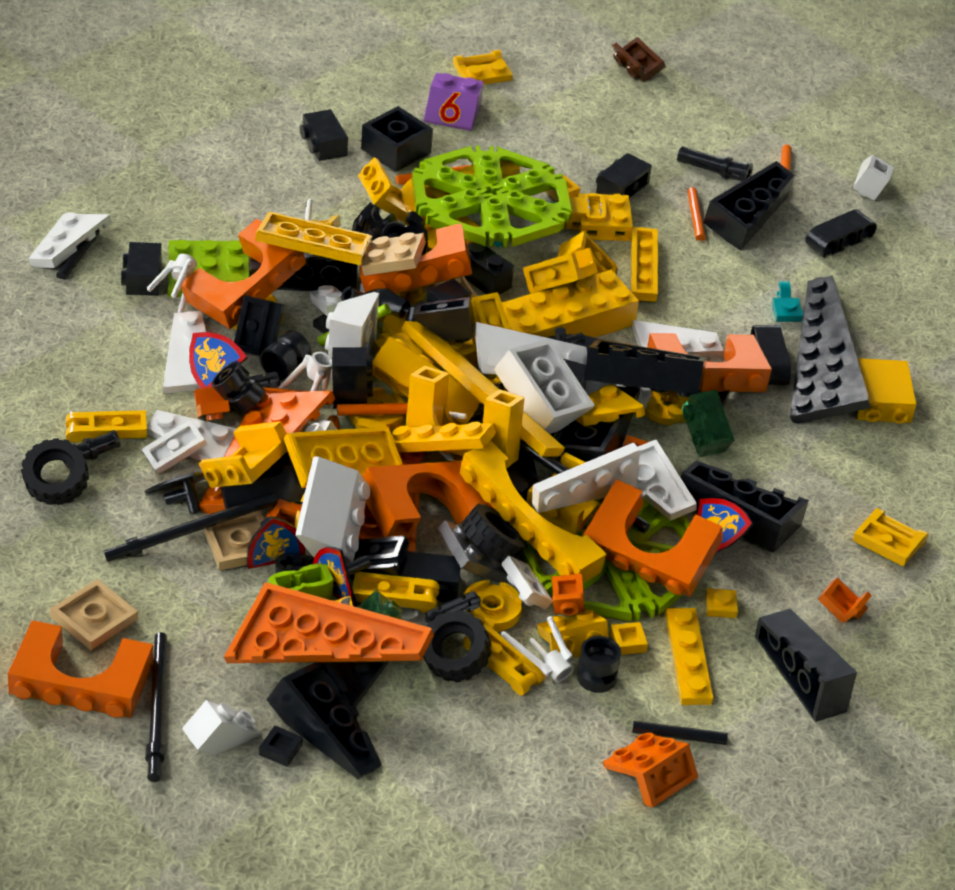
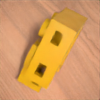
M588 193L578 194V197H569L572 214L569 223H566V229H579V234L585 231L593 240L631 241L633 224L629 195ZM587 230L597 231V233L587 232ZM615 231L625 232V234L615 233Z

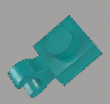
M779 281L780 291L776 292L777 298H773L772 301L776 322H802L803 312L799 298H791V285L789 281Z

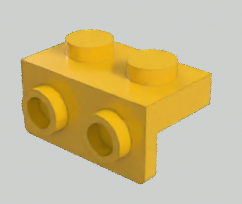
M585 609V612H578L574 616L569 617L552 616L573 658L580 656L581 646L588 638L593 636L609 638L607 620L593 610ZM548 621L537 624L540 637L550 643V652L558 650L560 653L561 650Z

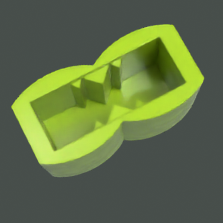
M312 564L298 571H282L268 578V583L333 601L334 579L326 564Z

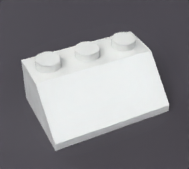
M372 292L341 301L337 304L333 313L329 312L326 320V328L329 329V334L326 338L325 350H328V355L331 358L332 347H367V359H372L373 361L374 341L377 336L379 293ZM331 370V375H330V380H329V382H333V380H332V370Z
M550 339L509 349L494 368L495 373L509 393L525 397L523 411L549 434L561 430L595 406Z
M313 457L295 534L313 557H315L320 549L330 546L342 549L346 562L350 563L354 560L355 552L359 548L358 537L360 528L365 519V504L370 496L369 484L358 470L321 457Z

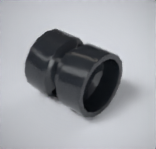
M294 330L286 331L276 339V342L270 344L261 352V366L266 373L276 371L282 381L303 362L305 355L311 356L310 344L301 333Z
M233 361L225 366L214 377L211 384L223 398L228 397L229 405L238 414H244L252 409L265 393V389L255 378H249V372L239 361Z
M593 636L583 642L580 651L577 681L584 689L593 693H603L615 686L621 658V648L618 643L605 636Z

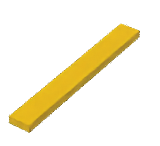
M405 321L401 330L482 404L485 405V399L499 390L444 339L418 322ZM523 411L521 439L541 457L561 456L565 447Z

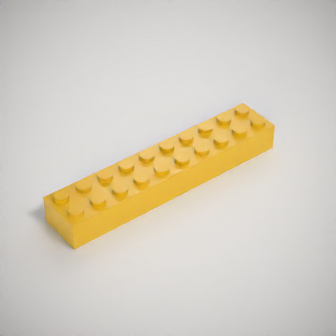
M608 270L574 282L502 302L511 330L546 338L555 336V329L563 327L566 330V334L582 332L586 336L596 338L631 327L633 320H636L639 300L612 270ZM404 332L389 336L394 340L400 339L410 347L409 350L417 355L421 354L428 357L435 367L441 371L445 370ZM475 336L463 343L447 342L479 371ZM389 337L374 341V358ZM392 388V390L400 397L404 396L403 394Z

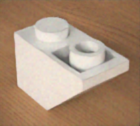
M871 155L862 162L853 189L857 190L860 195L874 201L890 180L894 167Z
M208 700L203 703L182 728L197 750L212 755H218L261 736V733L254 725L255 719L247 711L242 709L237 711L225 703L219 705Z

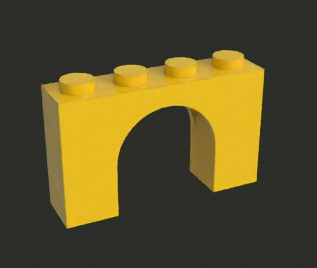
M423 366L410 375L406 426L421 427L427 424L444 426L449 423H455L449 414L447 406L449 373ZM499 389L485 399L483 423H493L496 434L491 441L509 458L508 468L519 459L525 397ZM472 449L443 450L442 452L463 456Z

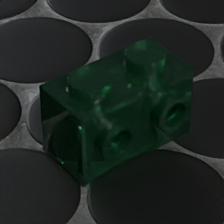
M717 389L692 394L681 407L692 442L699 457L723 453L735 441Z

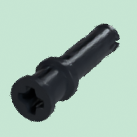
M681 146L677 154L678 162L720 173V176L725 179L730 177L742 182L749 178L753 172V163L748 162L744 164L734 161L732 157L719 158Z

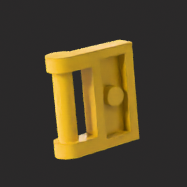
M500 49L492 50L488 54L467 57L458 55L453 57V65L463 78H474L475 80L484 81L483 85L512 81L513 74L503 60Z
M876 508L856 530L853 541L904 567L918 549H921L926 543L929 533L921 529L917 531L885 515V511Z

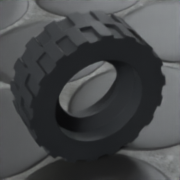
M47 439L40 444H35L25 454L26 457L22 461V477L30 496L35 497L37 501L50 505H62L63 503L74 501L73 499L79 497L82 491L86 489L88 485L87 480H89L88 466L82 450H79L75 443L72 444L66 439ZM54 460L65 462L70 468L69 476L65 481L58 484H49L42 479L41 470L46 463Z
M477 504L461 523L466 536L482 552L489 555L492 559L499 561V563H502L508 555L517 559L527 547V541L522 539L519 532L509 522L503 520L499 512L485 504Z
M457 610L456 612L447 611L443 615L439 614L432 622L430 621L426 625L432 628L434 636L423 658L429 669L437 677L440 676L443 680L461 682V680L465 679L469 680L474 675L482 672V668L488 664V658L491 657L492 653L490 649L492 646L491 640L481 620L478 617L475 618L472 613H465L463 610ZM454 633L465 634L471 642L470 650L460 659L446 658L441 651L444 639Z

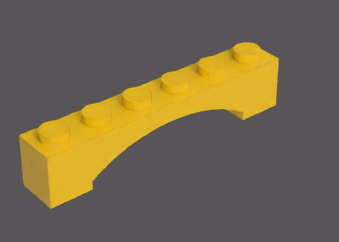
M491 440L484 449H472L463 455L459 474L464 481L469 483L481 495L484 501L488 502L499 512L502 519L509 522L519 532L522 539L528 541L538 551L539 555L558 571L560 576L582 574L583 583L601 573L607 554L588 535L581 537L565 531L546 520L529 506L518 493L508 475L506 468L509 458Z

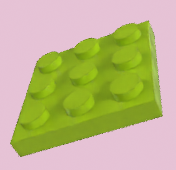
M169 240L168 263L170 260L176 261L180 254H187L197 261L198 265L195 271L201 268L219 280L236 282L249 277V256L244 254L241 243L238 240ZM172 272L168 274V297H172L171 294L177 282L172 277ZM181 288L176 297H182L183 291Z

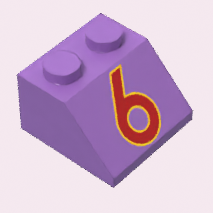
M436 73L430 87L424 122L472 131L482 104L484 81L452 76L448 73Z

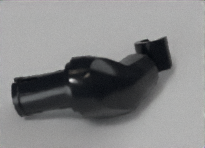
M347 286L341 294V300L345 301L372 292L379 293L378 307L388 304L391 309V315L400 318L406 315L405 321L417 322L414 320L413 315L415 307H410L409 301L389 289H375L362 293L352 286Z

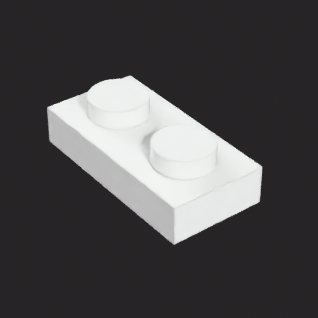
M325 285L319 287L316 291H311L310 299L320 311L328 316L329 312L333 313L337 304L342 301V292L334 286Z
M189 419L144 447L142 451L156 473L159 474L206 446L207 443L192 419Z
M508 555L501 565L508 574V581L517 587L520 592L519 598L530 607L536 605L546 610L553 601L531 567Z

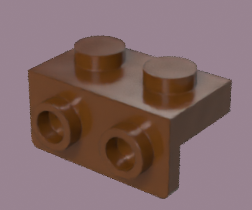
M638 37L624 47H621L617 42L612 44L615 52L613 58L618 65L622 66L624 64L626 66V70L632 78L638 77L642 82H645L666 68L664 61Z

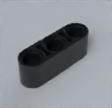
M854 209L813 227L808 232L805 242L823 258H826L825 256L830 253L833 255L844 250V247L848 245L853 246L862 242L864 238H871L876 232L877 224L858 209Z
M753 325L751 335H754L771 367L768 385H789L791 365L781 326Z

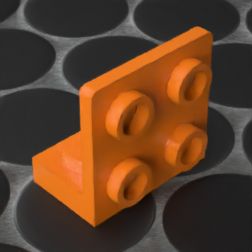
M644 733L637 736L633 743L615 750L611 757L603 761L604 767L608 770L636 777L643 802L652 808L699 778L689 743L657 736L653 733Z

